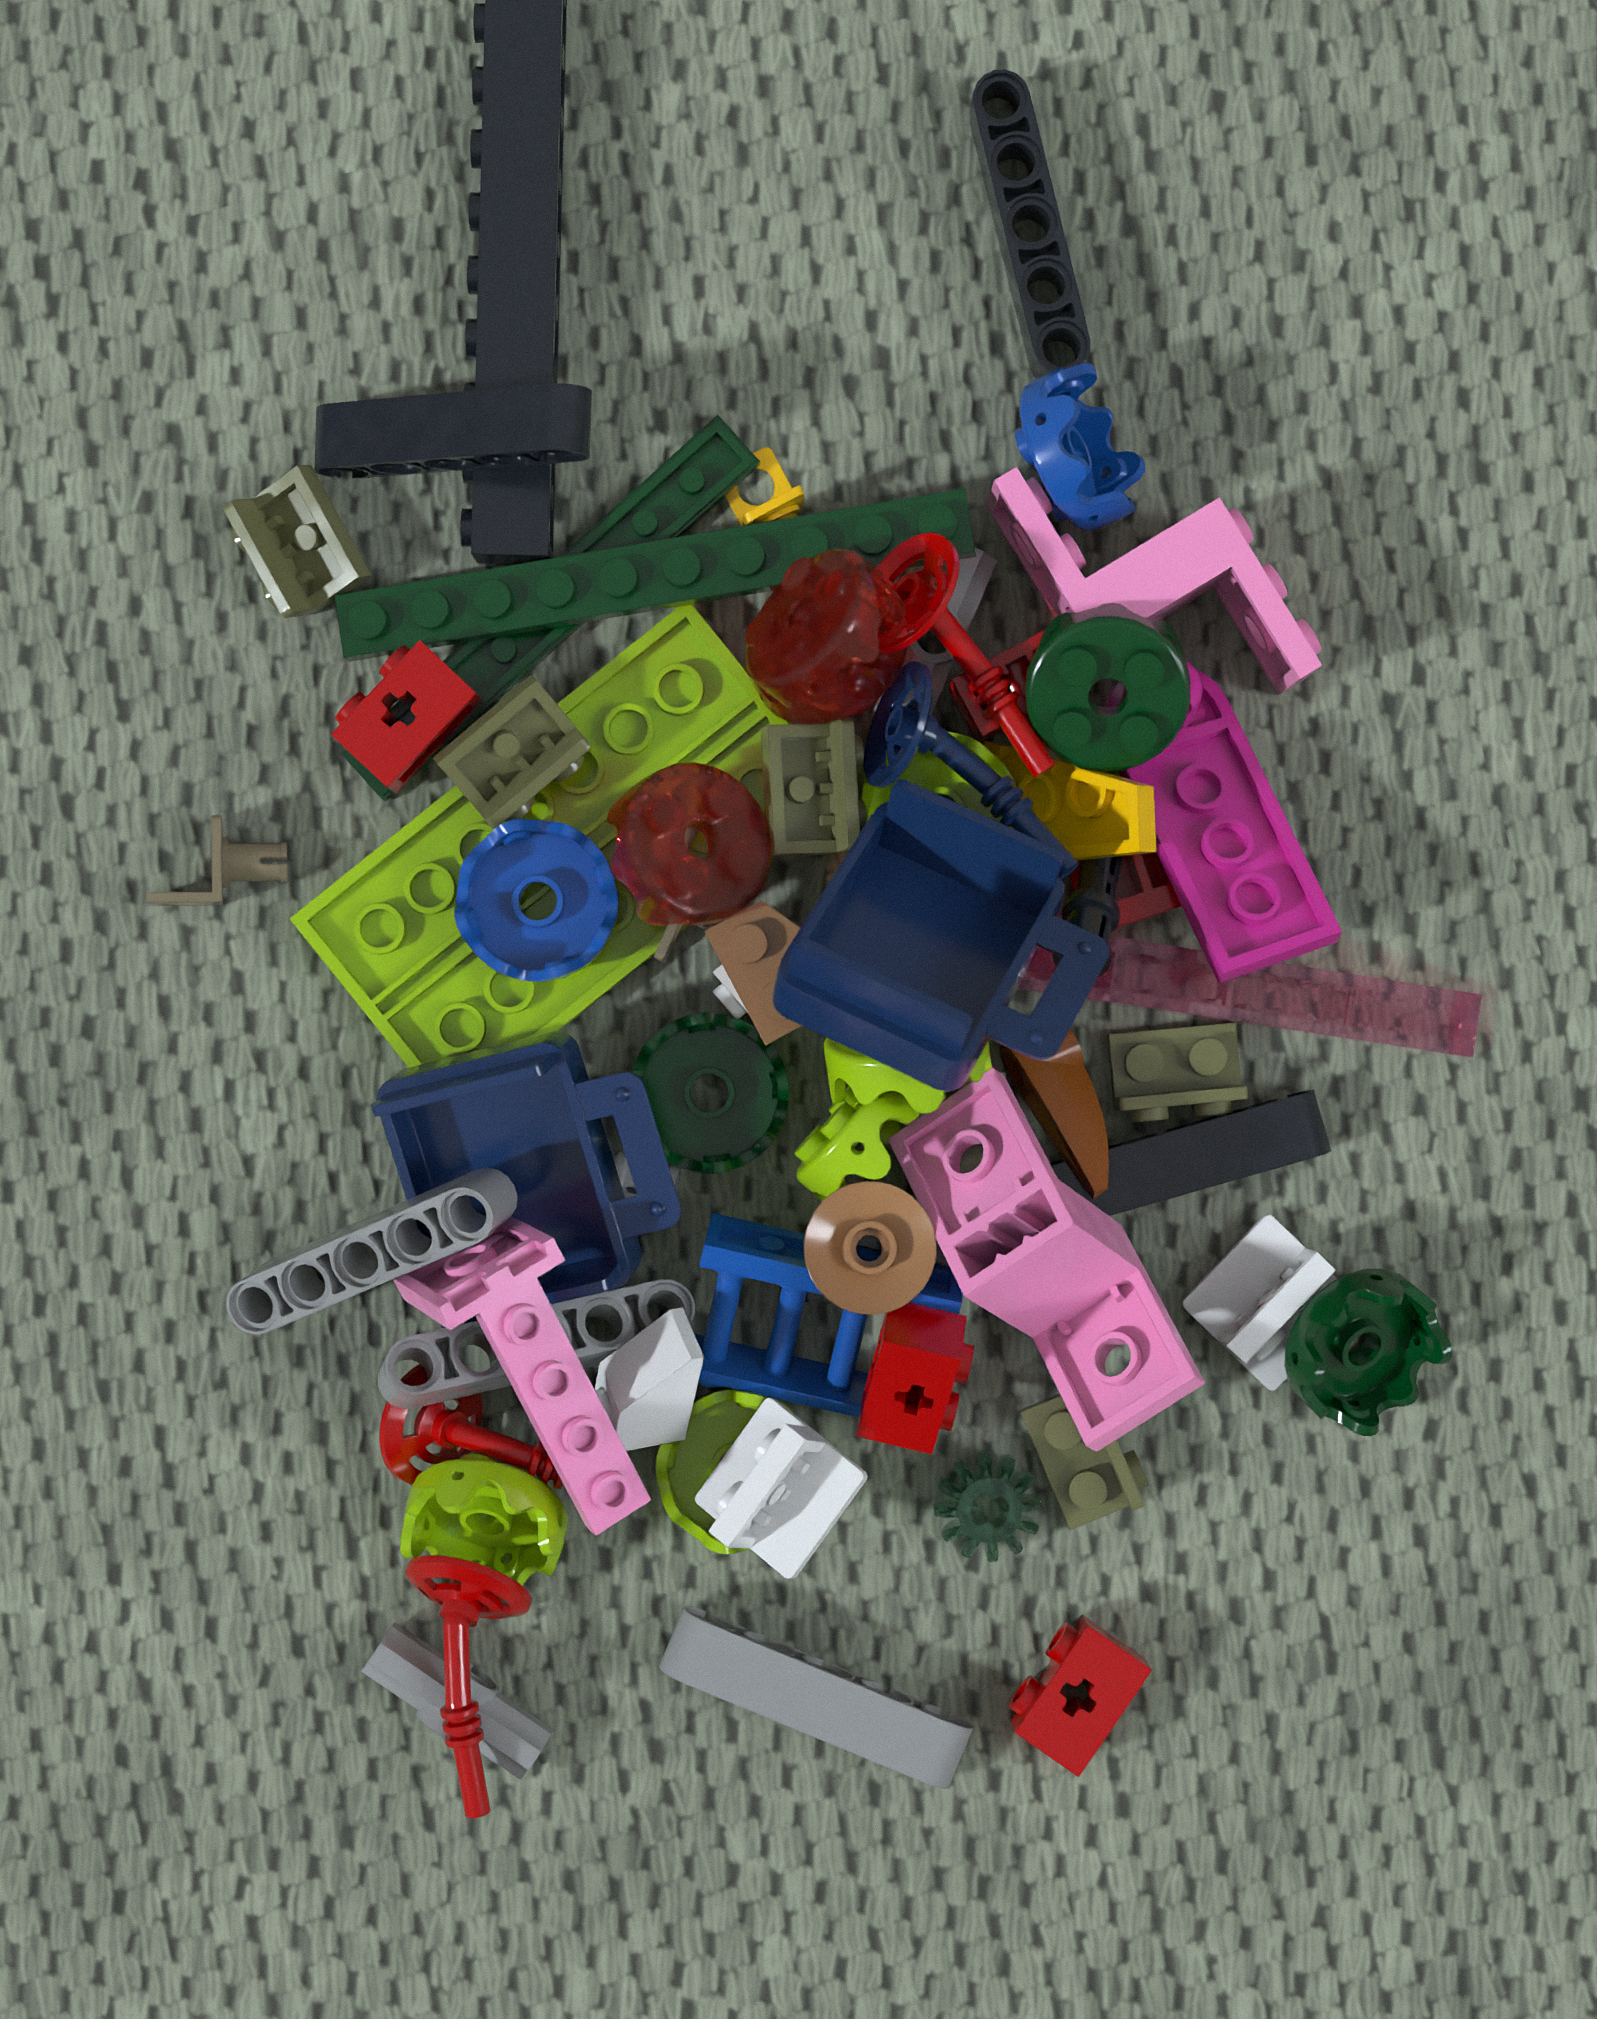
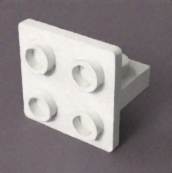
M1266 1214L1182 1299L1181 1304L1267 1389L1273 1391L1287 1379L1284 1367L1285 1347L1300 1312L1317 1293L1329 1283L1337 1280L1333 1275L1336 1270L1318 1252L1305 1248L1273 1216Z
M767 1398L695 1496V1502L716 1519L708 1532L727 1548H750L787 1579H793L798 1576L866 1482L867 1473L779 1401Z

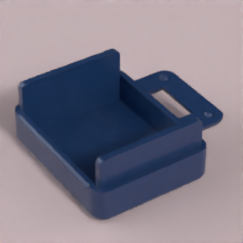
M898 779L891 789L889 801L881 804L874 814L870 816L781 958L772 1001L777 1012L783 1017L936 1090L947 1092L960 1088L966 1082L989 1039L1035 1060H1047L1053 1057L1058 1052L1107 961L1109 947L1100 936L1057 917L1064 895V884L1059 874L1065 857L1060 850L912 782ZM1042 948L1062 959L1029 1017L1008 1007L1039 949Z
M548 1032L405 1068L382 1084L378 1090L376 1101L371 1104L374 1117L380 1116L407 1200L478 1169H496L508 1176L514 1184L517 1193V1206L512 1217L553 1237L565 1259L564 1262L537 1277L550 1304L598 1294L623 1286L641 1262L642 1252L637 1235L670 1228L678 1222L681 1216L680 1201L643 1081L637 1075L630 1072H621L589 1080L579 1045L571 1035L565 1032ZM611 1115L614 1117L637 1196L625 1198L601 1120L603 1117ZM469 1196L473 1208L481 1215L486 1216L482 1203L475 1197ZM416 1219L417 1226L422 1234L432 1239L428 1227ZM473 1316L472 1318L468 1319L467 1321L463 1322L462 1324L470 1323V1322H474V1321H478V1320H477L476 1316Z

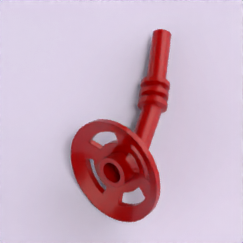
M922 533L905 540L879 563L862 591L855 620L860 640L876 652L891 653L911 645L931 629L971 680L968 686L971 693L979 692L976 701L978 705H987V708L984 710L986 717H995L1032 777H1038L1056 764L1016 703L1020 695L1017 691L1009 692L1008 689L1012 683L1009 678L1001 680L1000 676L1004 672L1002 667L992 666L947 608L959 575V556L955 546L944 536L937 533ZM924 558L923 570L906 574L894 584V581L906 568ZM944 560L947 565V575L945 571L942 569ZM936 581H937V590L934 588V585H935ZM882 605H885L883 616L885 625L889 629L884 634H881L879 628V614ZM898 611L904 615L900 621L898 620Z
M418 1364L409 1370L400 1381L409 1386H420L427 1382V1374L424 1367ZM481 1393L453 1399L458 1404L455 1410L446 1407L444 1401L422 1406L415 1418L414 1434L404 1436L403 1427L409 1409L393 1406L388 1401L385 1404L379 1429L381 1454L389 1471L405 1483L413 1485L417 1476L423 1472L410 1463L409 1459L413 1456L430 1464H438L447 1460L460 1459L462 1456L473 1451L525 1470L534 1477L539 1475V1479L545 1484L553 1480V1488L560 1490L564 1486L540 1440L534 1446L480 1426L482 1420ZM432 1443L440 1446L441 1449L439 1453H430L426 1447Z
M418 1556L409 1561L405 1574L409 1582L428 1599L442 1606L439 1615L444 1619L445 1705L440 1708L441 1718L445 1719L442 1723L443 1731L448 1733L445 1736L446 1746L454 1750L465 1816L467 1818H479L489 1814L491 1809L479 1742L484 1739V1731L479 1727L482 1724L481 1715L477 1713L479 1711V1703L477 1700L471 1699L469 1627L477 1626L479 1618L505 1619L522 1616L529 1611L532 1598L530 1593L520 1583L487 1566L449 1556ZM431 1578H447L451 1580L450 1583L437 1584ZM500 1598H502L507 1604H503Z

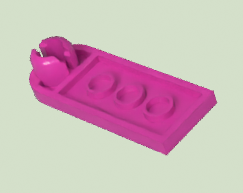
M1186 660L1190 676L1191 700L1186 720L1178 735L1161 754L1143 765L1118 771L1120 777L1154 786L1156 853L1219 984L1336 943L1343 931L1224 692L1214 680L1195 669ZM1119 682L1112 690L1106 707L1116 706L1123 701L1127 690L1122 683Z

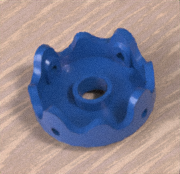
M1088 363L1066 369L1060 367L1031 381L1023 388L1020 398L1022 427L1015 431V439L1024 460L1031 466L1035 465L1046 488L1045 492L1055 517L1061 522L1068 519L1073 525L1082 530L1094 531L1120 520L1136 510L1131 498H1127V495L1123 492L1140 480L1145 472V462L1135 452H1116L1112 448L1110 431L1114 417L1109 408L1092 407L1083 404L1079 400L1080 395L1092 387L1097 380L1094 365Z
M515 819L497 826L467 855L461 865L456 906L454 909L456 925L461 936L474 953L489 967L501 974L522 981L547 982L566 978L584 969L598 957L612 936L618 919L619 893L615 875L602 851L587 836L574 827L564 823L545 820ZM536 883L549 885L554 890L557 898L554 912L542 920L529 919L523 913L520 904L521 896L525 889Z

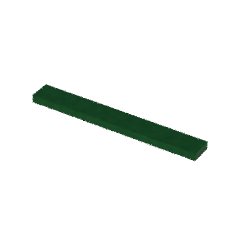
M717 415L560 557L680 537L724 499L730 491L760 466V461L720 416ZM584 623L465 642L450 654L443 662L470 686L483 702L412 778L431 762L436 754L470 727ZM398 701L391 707L390 710L396 716L394 723L401 721L409 726L414 722L416 716L410 709L412 704L406 706ZM347 749L341 752V755L383 801L386 802L395 794Z

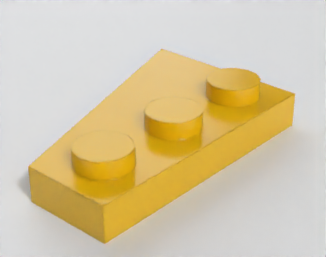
M984 741V746L992 750L1006 764L1017 787H1020L1024 792L1021 799L1027 797L1033 802L1031 808L1033 813L1076 860L1156 852L1154 786L1106 772L1082 769L1054 757L1052 759L1056 765L1038 777L1033 778L1012 745Z

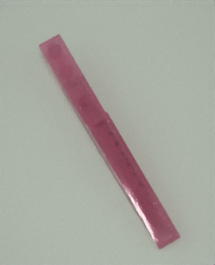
M1113 937L1109 938L1108 947L1111 949L1112 954L1110 968L1108 972L1097 977L1085 1000L1203 1019L1473 1057L1482 994L1285 963H1276L1218 984L1203 950ZM1042 948L1039 949L1017 991L1043 993L1057 968L1053 962L1052 953Z

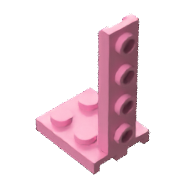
M511 1216L479 1243L393 1280L406 1302L449 1330L476 1316L587 1528L597 1536L651 1501V1498L537 1277L564 1262L565 1259L553 1237Z

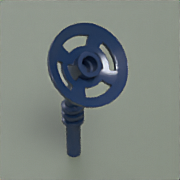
M911 661L905 664L887 686L870 725L864 753V773L868 783L878 788H885L891 785L909 766L916 753L923 755L929 750L983 795L980 801L981 804L986 808L993 806L990 814L994 818L1002 816L1001 824L1012 827L1014 830L1060 850L1065 859L1059 877L1063 880L1078 867L1079 862L1031 810L1033 806L1031 799L1028 797L1021 799L1024 792L1020 787L1012 789L1014 781L1010 776L1002 778L945 729L938 726L937 718L930 716L932 708V677L929 668L918 661ZM913 689L914 698L906 706H903L904 699ZM886 750H887V758H888V761H889L888 766H886Z

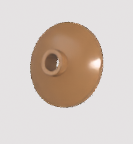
M864 1181L846 1185L825 1198L809 1220L803 1246L807 1271L821 1294L844 1310L866 1315L887 1313L904 1306L914 1299L924 1288L932 1274L937 1251L933 1225L919 1202L896 1186L875 1181ZM871 1236L879 1242L881 1252L875 1261L867 1262L857 1255L856 1245L860 1238Z

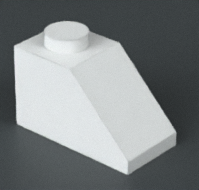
M683 1307L667 1311L599 1364L594 1390L626 1451L685 1440L704 1356Z

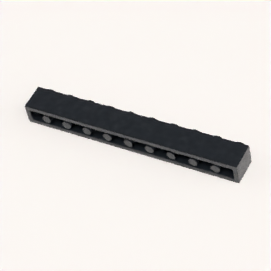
M485 0V3L474 4L473 14L475 43H484L483 66H473L472 99L474 106H482V129L471 130L470 158L472 169H481L480 192H470L469 228L472 232H479V255L468 256L467 288L469 294L478 295L477 319L467 318L465 328L467 357L476 358L475 382H465L464 391L558 383L567 0ZM556 463L462 471L463 483L473 484L472 508H462L461 545L462 547H471V555L477 564L516 565L553 558Z

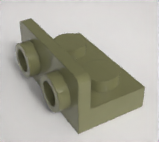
M1236 1023L1107 1035L1113 1107L1116 1111L1130 1110L1131 1122L1169 1119L1168 1106L1193 1104L1194 1116L1233 1113L1232 1100L1248 1099L1247 1086H1242Z
M1060 1393L1019 1410L1070 1531L1128 1506L1132 1511L1144 1507L1138 1490L1149 1486L1134 1450L1123 1454L1117 1440L1098 1452L1088 1448Z

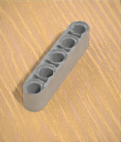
M491 1168L478 1169L270 1259L231 1287L226 1301L229 1317L238 1328L246 1333L254 1335L264 1334L475 1245L489 1236L512 1216L517 1206L515 1186L508 1176L499 1170ZM469 1196L475 1197L482 1203L486 1216L481 1215L473 1208ZM416 1219L428 1227L432 1239L422 1234L417 1226ZM363 1243H366L374 1250L378 1261L369 1256ZM312 1266L320 1271L325 1283L317 1278ZM262 1290L269 1295V1297L272 1300V1303L267 1301V1299L264 1297L262 1293Z
M671 1279L651 1281L551 1304L583 1368L599 1365L602 1360L653 1322L647 1313V1305L650 1303L662 1304L669 1310L683 1307L690 1324L695 1315V1301L690 1291L681 1283ZM589 1317L604 1319L610 1324L614 1339L610 1342L595 1340L589 1335L585 1327V1319ZM478 1321L458 1325L452 1330L444 1328L409 1336L397 1341L389 1349L378 1373V1388L383 1398L391 1405L401 1409L418 1408L512 1386ZM466 1345L482 1348L490 1359V1368L484 1371L468 1369L459 1357V1348ZM402 1360L418 1362L424 1367L427 1374V1382L420 1386H409L402 1383L395 1373L394 1365Z
M691 1606L683 1607L659 1665L660 1670L666 1675L693 1688L923 1783L942 1789L950 1787L974 1728L967 1720L953 1713H950L948 1718L939 1715L941 1708L892 1688L889 1694L880 1691L883 1684L832 1664L829 1670L822 1667L824 1660L776 1640L773 1641L772 1645L763 1642L764 1635L718 1616H715L713 1621L704 1618L706 1611Z

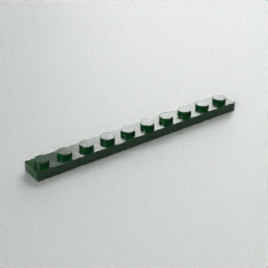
M966 489L933 493L335 595L343 658L351 662L392 655L403 645L411 649L419 640L428 648H435L870 575L894 548L905 540L922 533H937L944 536L955 546L959 560L976 557ZM924 558L914 562L908 568L924 566Z

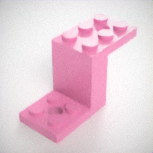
M1017 467L994 480L986 506L1054 618L1066 612L1072 614L1096 608L1102 604L1118 603L1144 618L1155 621L1159 618H1165L1209 590L1214 589L1278 695L1296 686L1322 666L1317 657V654L1322 649L1314 631L1304 619L1295 621L1282 600L1288 594L1281 577L1269 563L1263 566L1260 564L1249 546V543L1253 542L1254 539L1248 523L1236 508L1228 511L1220 497L1087 578H1084L1080 570L1086 567L1085 559L1073 538L1068 533L1059 537L1046 515L1052 512V506L1038 481L1033 477L1025 481Z
M994 1068L983 1074L979 1082L969 1083L944 1100L937 1110L922 1115L888 1138L919 1204L930 1218L936 1240L964 1297L1033 1338L1088 1448L1098 1452L1205 1384L1122 1225L1057 1178L1004 1075ZM975 1144H982L984 1154L979 1166L969 1173H961L960 1162L963 1153ZM1119 1345H1128L1131 1352L1129 1365L1119 1375L1108 1376L1105 1370V1361L1109 1352Z

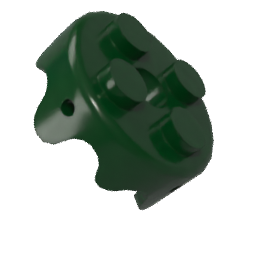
M1118 603L1102 604L1096 608L1072 614L1066 612L1054 618L1043 632L1026 673L1027 712L1033 729L1044 745L1062 760L1079 768L1098 772L1124 771L1143 765L1161 754L1178 735L1186 720L1191 700L1188 665L1180 641L1172 627L1160 618L1155 621L1149 620ZM1110 678L1122 683L1127 690L1123 701L1113 707H1102L1094 703L1089 696V690L1097 681Z
M700 1012L683 1016L656 1032L644 1044L636 1059L632 1073L637 1075L644 1083L668 1163L689 1171L704 1174H718L744 1166L762 1154L774 1141L783 1125L789 1104V1082L784 1063L774 1045L770 1043L765 1046L757 1029L741 1019L712 1012ZM706 1074L719 1076L728 1087V1099L725 1105L714 1112L700 1110L695 1106L691 1098L693 1083L700 1076Z
M1363 1269L1348 1273L1329 1283L1304 1307L1290 1331L1285 1347L1284 1361L1290 1386L1298 1398L1320 1419H1323L1324 1416L1331 1418L1352 1432L1362 1436L1376 1435L1379 1432L1380 1413L1393 1407L1411 1405L1417 1400L1419 1391L1416 1379L1420 1366L1426 1361L1433 1364H1445L1452 1357L1451 1343L1442 1330L1435 1314L1437 1305L1401 1274L1385 1269ZM1366 1333L1363 1343L1354 1351L1348 1352L1352 1342L1359 1335Z

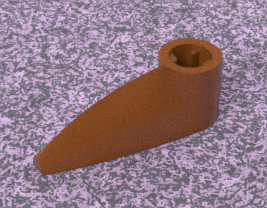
M1071 1028L1069 1029L1058 1052L1047 1060L1032 1059L1001 1044L999 1047L1000 1056L1005 1070L1034 1117L1090 1197L1095 1199L1108 1189V1138L1102 1109L1090 1077L1084 1067L1082 1050Z

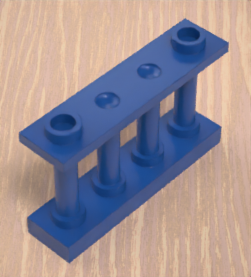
M712 1213L699 1267L716 1270L718 1277L705 1336L694 1333L704 1356L698 1384L706 1387L723 1386L740 1391L754 1392L771 1398L859 1417L862 1394L868 1373L857 1371L855 1367L868 1315L853 1313L843 1309L830 1364L792 1356L807 1293L821 1294L811 1280L805 1264L803 1247L805 1234ZM856 1246L857 1255L867 1262L875 1261L881 1252ZM935 1263L928 1282L910 1302L959 1314L963 1293L951 1268ZM745 1278L769 1282L782 1287L767 1350L730 1342L742 1284Z

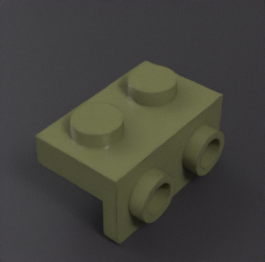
M297 465L252 499H235L223 507L232 525L234 540L248 554L263 581L262 588L266 598L285 618L317 614L335 602V595L348 593L372 576L311 465Z
M531 674L436 754L433 759L478 810L488 825L494 829L502 822L520 819L535 802L533 796L552 780L554 782H561L575 773L584 762L583 754L592 745Z
M839 719L830 724L766 725L760 728L767 856L847 853L868 821L866 805L862 799H858L857 774L863 768L864 748L861 737L855 735L853 719Z

